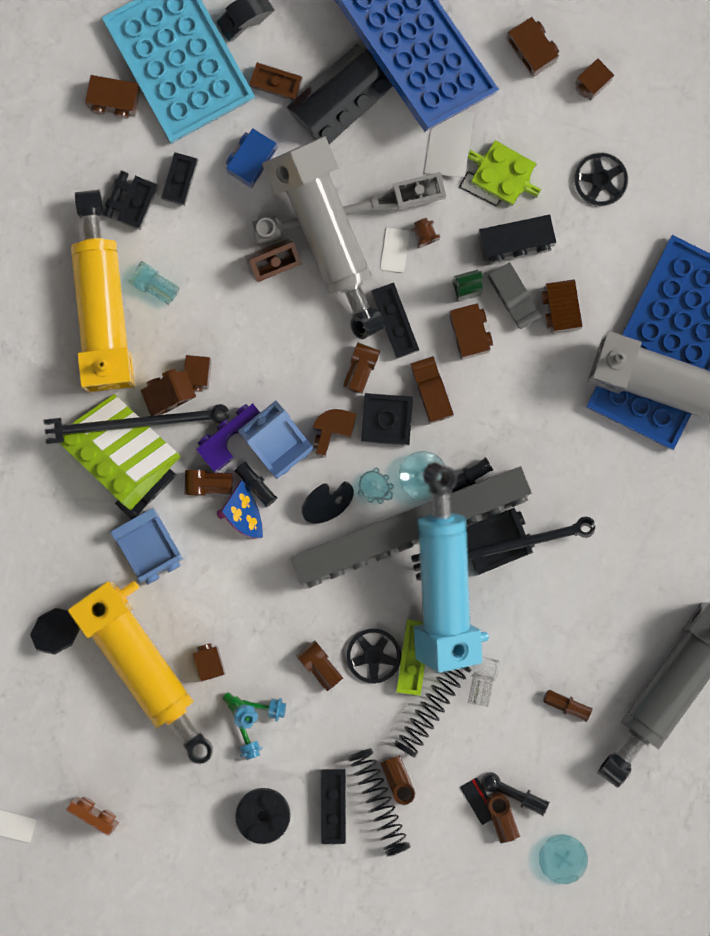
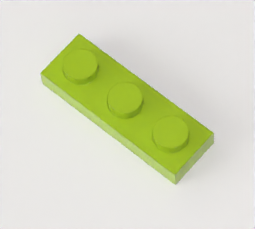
M409 619L406 621L396 690L398 693L421 696L425 664L418 661L415 657L414 626L422 625L423 621Z

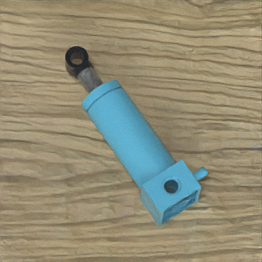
M433 462L426 466L423 471V480L429 486V493L432 494L433 510L432 514L423 516L418 520L423 624L414 626L416 659L436 672L441 673L481 664L482 642L488 641L489 635L487 632H481L480 629L471 625L466 518L459 514H453L450 510V493L456 484L457 476L453 469Z

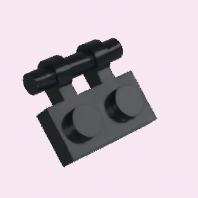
M120 171L118 178H115L113 181V190L109 199L106 198L104 203L105 209L102 215L111 219L114 210L119 211L118 222L141 230L158 189V184L136 175L132 184L127 183L129 174ZM122 191H127L128 194L124 204L119 203Z

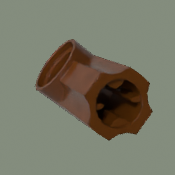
M359 342L357 343L350 361L352 364L344 381V388L363 394L370 372L374 370L380 350Z
M185 470L184 495L232 494V473H207L204 470Z
M315 640L296 655L303 666L313 673L327 692L343 679L342 675L328 660V655Z
M398 755L380 763L395 801L401 805L410 804L414 800L416 792L401 756ZM403 786L411 790L410 799L405 801L401 800L397 795L398 789Z
M500 792L491 793L486 799V807L489 810L500 844L516 840L520 837L508 798ZM496 799L504 800V806L500 810L492 809V804Z

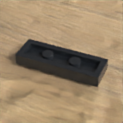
M393 282L371 290L377 309L383 316L384 327L396 359L418 352L419 347L395 283Z
M321 769V844H346L345 769Z

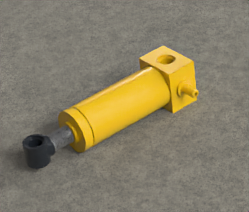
M100 189L75 192L77 215L82 219L84 234L83 241L74 243L70 247L82 351L78 353L81 387L87 393L133 388L136 386L132 353L129 351L127 344L117 243L114 240L102 239L99 218L101 213H103Z
M114 581L106 582L68 609L69 613L85 636L92 638L154 727L157 729L164 723L167 726L171 724L183 740V746L187 751L189 759L196 764L207 762L213 754L212 743L205 739L201 732H197L185 714L187 712L186 708L194 700L187 694L188 692L131 612L133 608L126 597L138 590L139 585L136 581H132L120 589ZM99 603H102L106 608L103 616H99L96 612V607ZM195 745H204L207 749L206 756L197 757L194 753Z

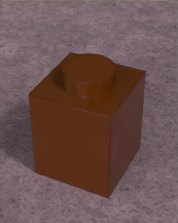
M597 58L577 77L575 81L576 90L582 97H588L592 100L613 80L615 75Z
M186 355L184 370L187 371L191 381L190 384L193 385L192 389L195 390L194 392H203V388L209 389L212 362L210 357Z
M209 643L197 647L198 652L193 653L201 682L226 674L218 646L212 647V644Z

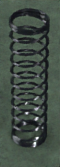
M468 666L462 668L468 673H471L472 669ZM458 669L454 670L460 675L452 671L443 672L456 684L442 677H436L450 692L436 685H431V688L446 701L432 694L425 693L440 709L426 702H420L436 718L420 710H415L416 714L430 726L414 718H409L424 734L404 726V729L420 743L400 734L399 737L413 749L411 750L395 740L394 745L413 758H416L418 751L408 741L419 746H424V744L412 732L426 738L429 737V734L418 724L434 729V726L422 715L435 721H440V718L428 707L445 713L444 708L432 698L445 704H450V701L438 690L451 696H456L455 692L442 681L461 688V685L448 674L450 673L466 680V676Z
M372 748L349 756L348 759L349 762L358 760L351 764L352 767L373 762L366 768L356 772L355 776L377 771L375 774L359 782L358 785L381 780L361 794L385 789L365 803L388 799L379 806L369 810V812L392 808L385 814L373 819V822L396 817L376 830L381 831L400 826L395 831L380 838L382 841L404 835L396 842L384 847V850L389 849L385 854L387 857L406 851L411 845L408 842L399 843L406 837L405 833L395 834L403 827L402 824L390 825L399 818V815L386 816L394 811L395 806H384L390 802L392 797H380L387 792V787L375 788L384 782V778L371 779L379 774L381 769L367 770L377 763L375 759L363 761L373 754Z

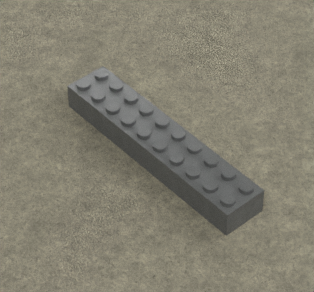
M519 466L451 493L450 510L453 514L464 516L467 525L483 519L482 514L489 512V515L492 516L504 511V506L511 503L512 507L525 503L528 501L527 496L531 495L532 492L522 467ZM432 501L291 557L301 585L307 584L308 588H312L322 583L321 578L330 575L331 579L344 575V569L353 566L354 570L367 566L366 560L375 557L379 561L391 555L389 551L398 548L399 552L412 548L414 546L412 542L419 540L418 520L423 516L432 514Z

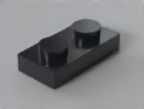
M174 152L161 196L162 200L185 206L198 158Z

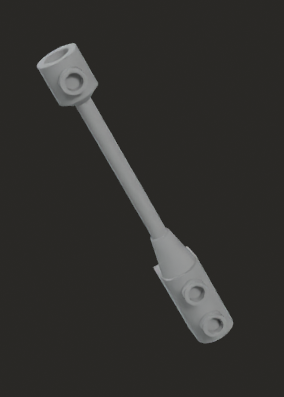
M438 172L393 183L392 189L371 198V200L343 206L346 216L372 209L402 210L443 200L446 198V192L441 173ZM276 216L252 221L258 245L280 240L284 231L301 227L297 218L281 221Z

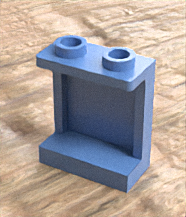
M276 400L238 430L276 479L286 474L290 468L306 458L314 450V447Z
M155 508L149 509L110 532L114 540L119 544L136 574L138 582L141 584L145 582L149 585L160 578L158 574L164 570L170 573L181 566L179 562L183 560V557Z

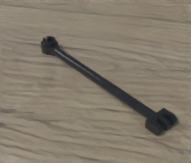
M218 404L210 410L68 425H62L61 418L43 419L45 425L54 423L53 429H44L45 434L55 433V438L45 439L46 444L64 442L63 435L203 420H212L214 423L220 424L229 419L230 415L224 414L223 418H218L216 413L219 409L223 410L224 413L229 411L225 405Z
M584 516L578 519L577 523H574L572 526L467 550L468 560L572 535L589 538L595 532V521L590 517ZM587 526L590 528V531L583 532L581 528ZM420 553L411 556L412 562L420 561ZM420 563L413 565L414 571H421ZM420 572V573H417V574L415 575V576H416V580H418V581L421 580V572Z

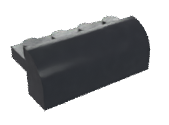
M357 43L286 108L299 125L307 129L315 140L326 136L328 143L331 144L386 94L393 85L369 50Z

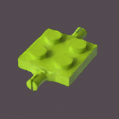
M496 140L490 150L483 156L470 149L468 159L478 164L477 172L471 181L473 185L512 207L518 196L524 191L536 198L538 197L542 189L529 183L537 163Z

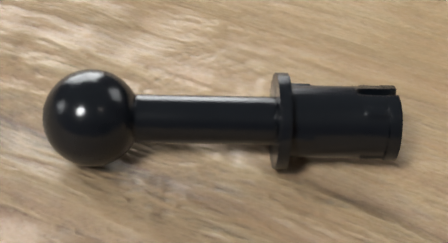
M489 772L482 777L481 785L484 790L488 792L497 790L521 802L520 808L525 807L544 816L550 804L549 801L531 794L529 789L526 793H523L501 782L500 777L496 773Z

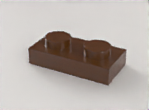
M257 62L249 86L294 101L297 98L303 77Z

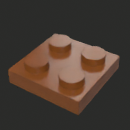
M84 796L82 799L77 797L71 801L66 809L68 812L108 836L115 831L119 824L115 820L117 817L115 814L106 809L103 811L98 810L94 807L95 803Z

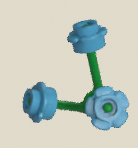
M230 692L226 693L223 696V700L233 712L234 722L240 728L245 742V746L239 747L242 754L240 757L245 756L246 760H250L260 756L259 750H262L263 747L259 746L258 741L251 743L246 731L257 721L258 714L254 711V708L269 711V718L275 719L278 722L279 717L284 718L286 703H282V698H279V700L272 699L270 705L241 700L238 696L234 697Z

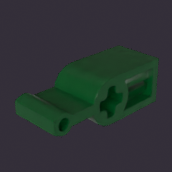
M474 270L453 277L452 282L458 301L481 296L483 292V275L481 271Z

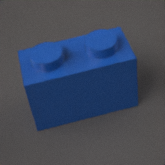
M254 128L249 133L245 132L239 141L240 148L236 153L232 152L225 163L228 165L226 168L227 173L250 188L254 186L264 171L262 163L270 160L278 149L276 142Z

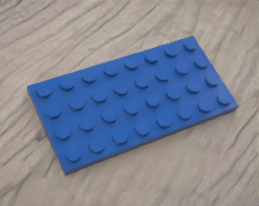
M335 0L424 132L489 98L499 90L438 0Z
M671 235L622 335L642 342L641 348L710 371V253ZM597 386L586 405V408L672 451L675 449L691 416V413L627 391H622L618 394Z

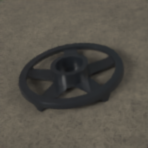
M594 153L585 157L577 166L574 174V184L580 197L588 204L607 206L618 201L625 193L628 185V173L624 164L617 157L608 153ZM600 157L610 158L619 166L606 170L603 168ZM593 158L594 173H580L582 166ZM623 172L624 184L622 190L619 191L611 183V180ZM579 180L592 183L593 187L589 197L581 190ZM602 189H605L614 196L613 199L608 201H595Z
M376 628L366 629L356 634L350 641L346 652L347 664L350 671L359 680L373 684L381 683L391 678L398 670L401 662V650L398 642L390 633ZM368 633L383 635L374 646L363 637V635ZM389 639L396 648L397 659L383 653ZM357 640L364 654L351 660V649ZM381 663L394 666L388 675L378 679L379 665ZM368 664L371 679L358 674L354 667Z

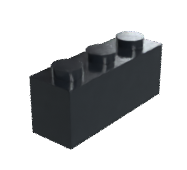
M550 214L482 228L478 231L483 261L490 260L491 264L502 262L504 257L512 255L514 259L528 256L527 252L537 250L538 254L551 251V247H554L556 244Z

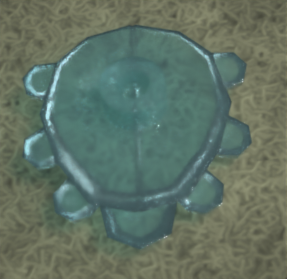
M374 468L373 471H368L361 476L358 483V495L367 497L369 503L377 500L379 504H382L384 499L387 501L392 499L393 493L390 490L393 489L394 485L387 482L389 479L388 475H382L379 473L378 468Z

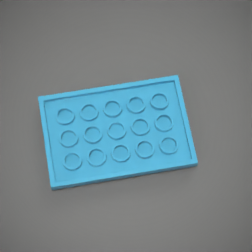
M133 0L102 17L171 144L255 99L254 93L202 0Z

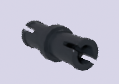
M485 457L469 468H462L463 471L456 475L457 481L451 493L460 490L468 484H475V480L493 471L488 459Z
M246 461L235 469L234 472L248 486V491L250 493L253 492L266 508L277 500L278 497L264 483V478L262 476L259 477Z

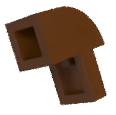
M331 409L325 411L316 419L313 429L322 431L321 435L316 434L313 447L317 449L316 455L326 457L332 434L351 439L357 413L342 409Z

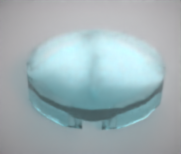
M558 834L550 837L541 847L539 865L549 880L557 884H570L584 875L588 866V854L585 846L578 839L570 835Z

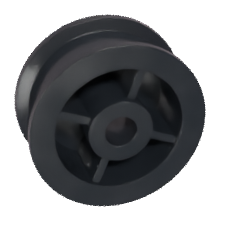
M258 788L247 793L240 800L235 814L236 825L240 833L247 840L257 844H268L278 840L287 830L291 817L287 800L279 792L270 788ZM261 811L267 813L268 818L266 820L260 819L259 813Z

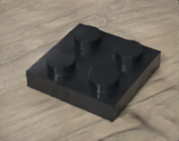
M365 393L361 442L409 446L413 397Z

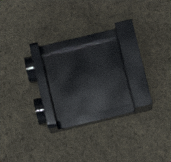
M512 508L466 527L467 550L530 536V533L525 534L522 527L526 523L521 511L516 512L515 508ZM535 545L480 557L471 561L478 576L533 553L532 548Z

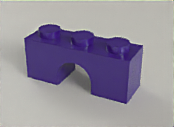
M253 403L250 406L247 404L243 405L235 412L237 416L233 420L229 421L226 419L217 427V433L212 437L208 434L197 443L199 447L196 450L215 473L235 459L227 447L229 438L239 433L238 430L261 413Z

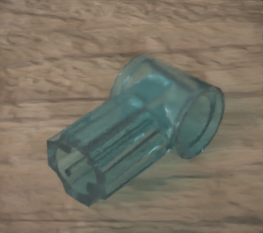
M143 261L139 263L128 280L137 289L144 293H150L168 306L180 289L177 285L159 275L157 270Z

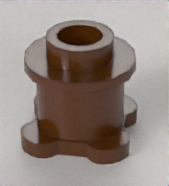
M423 218L414 223L415 227L411 231L416 234L418 248L440 240V235H436L432 225L434 224L433 220L428 221L427 218Z

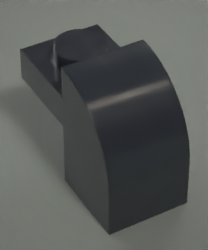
M235 0L225 8L226 12L216 23L226 39L234 41L249 26L261 24L275 10L269 0Z

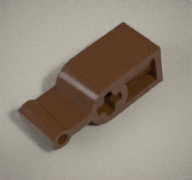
M434 356L411 363L410 365L429 423L433 424L453 417L454 413Z

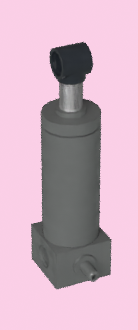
M702 602L683 627L682 631L685 632L683 637L635 701L628 714L622 719L621 723L629 728L628 732L630 735L617 753H611L604 760L597 774L616 788H619L629 776L632 770L630 762L634 760L644 745L648 746L651 744L655 748L660 749L710 680V603Z

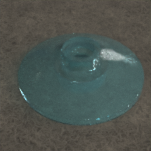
M420 451L409 455L403 461L399 470V481L401 487L409 496L419 500L432 498V494L429 493V486L424 481H421L418 475L430 463L437 462L445 465L440 457L431 452Z

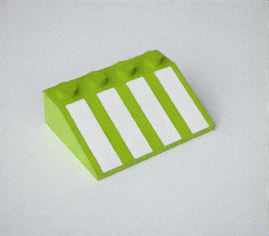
M114 394L72 424L136 418L139 416ZM149 426L63 435L64 442L60 443L130 510L181 457Z

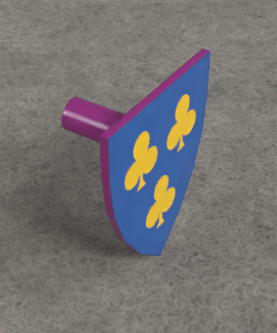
M241 480L224 507L217 511V517L219 519L225 518L242 535L250 538H263L259 509L252 494Z

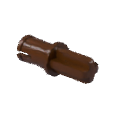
M548 690L543 699L544 703L562 710L563 714H571L585 722L588 721L593 710L592 707L573 700L572 696L568 698L552 690Z

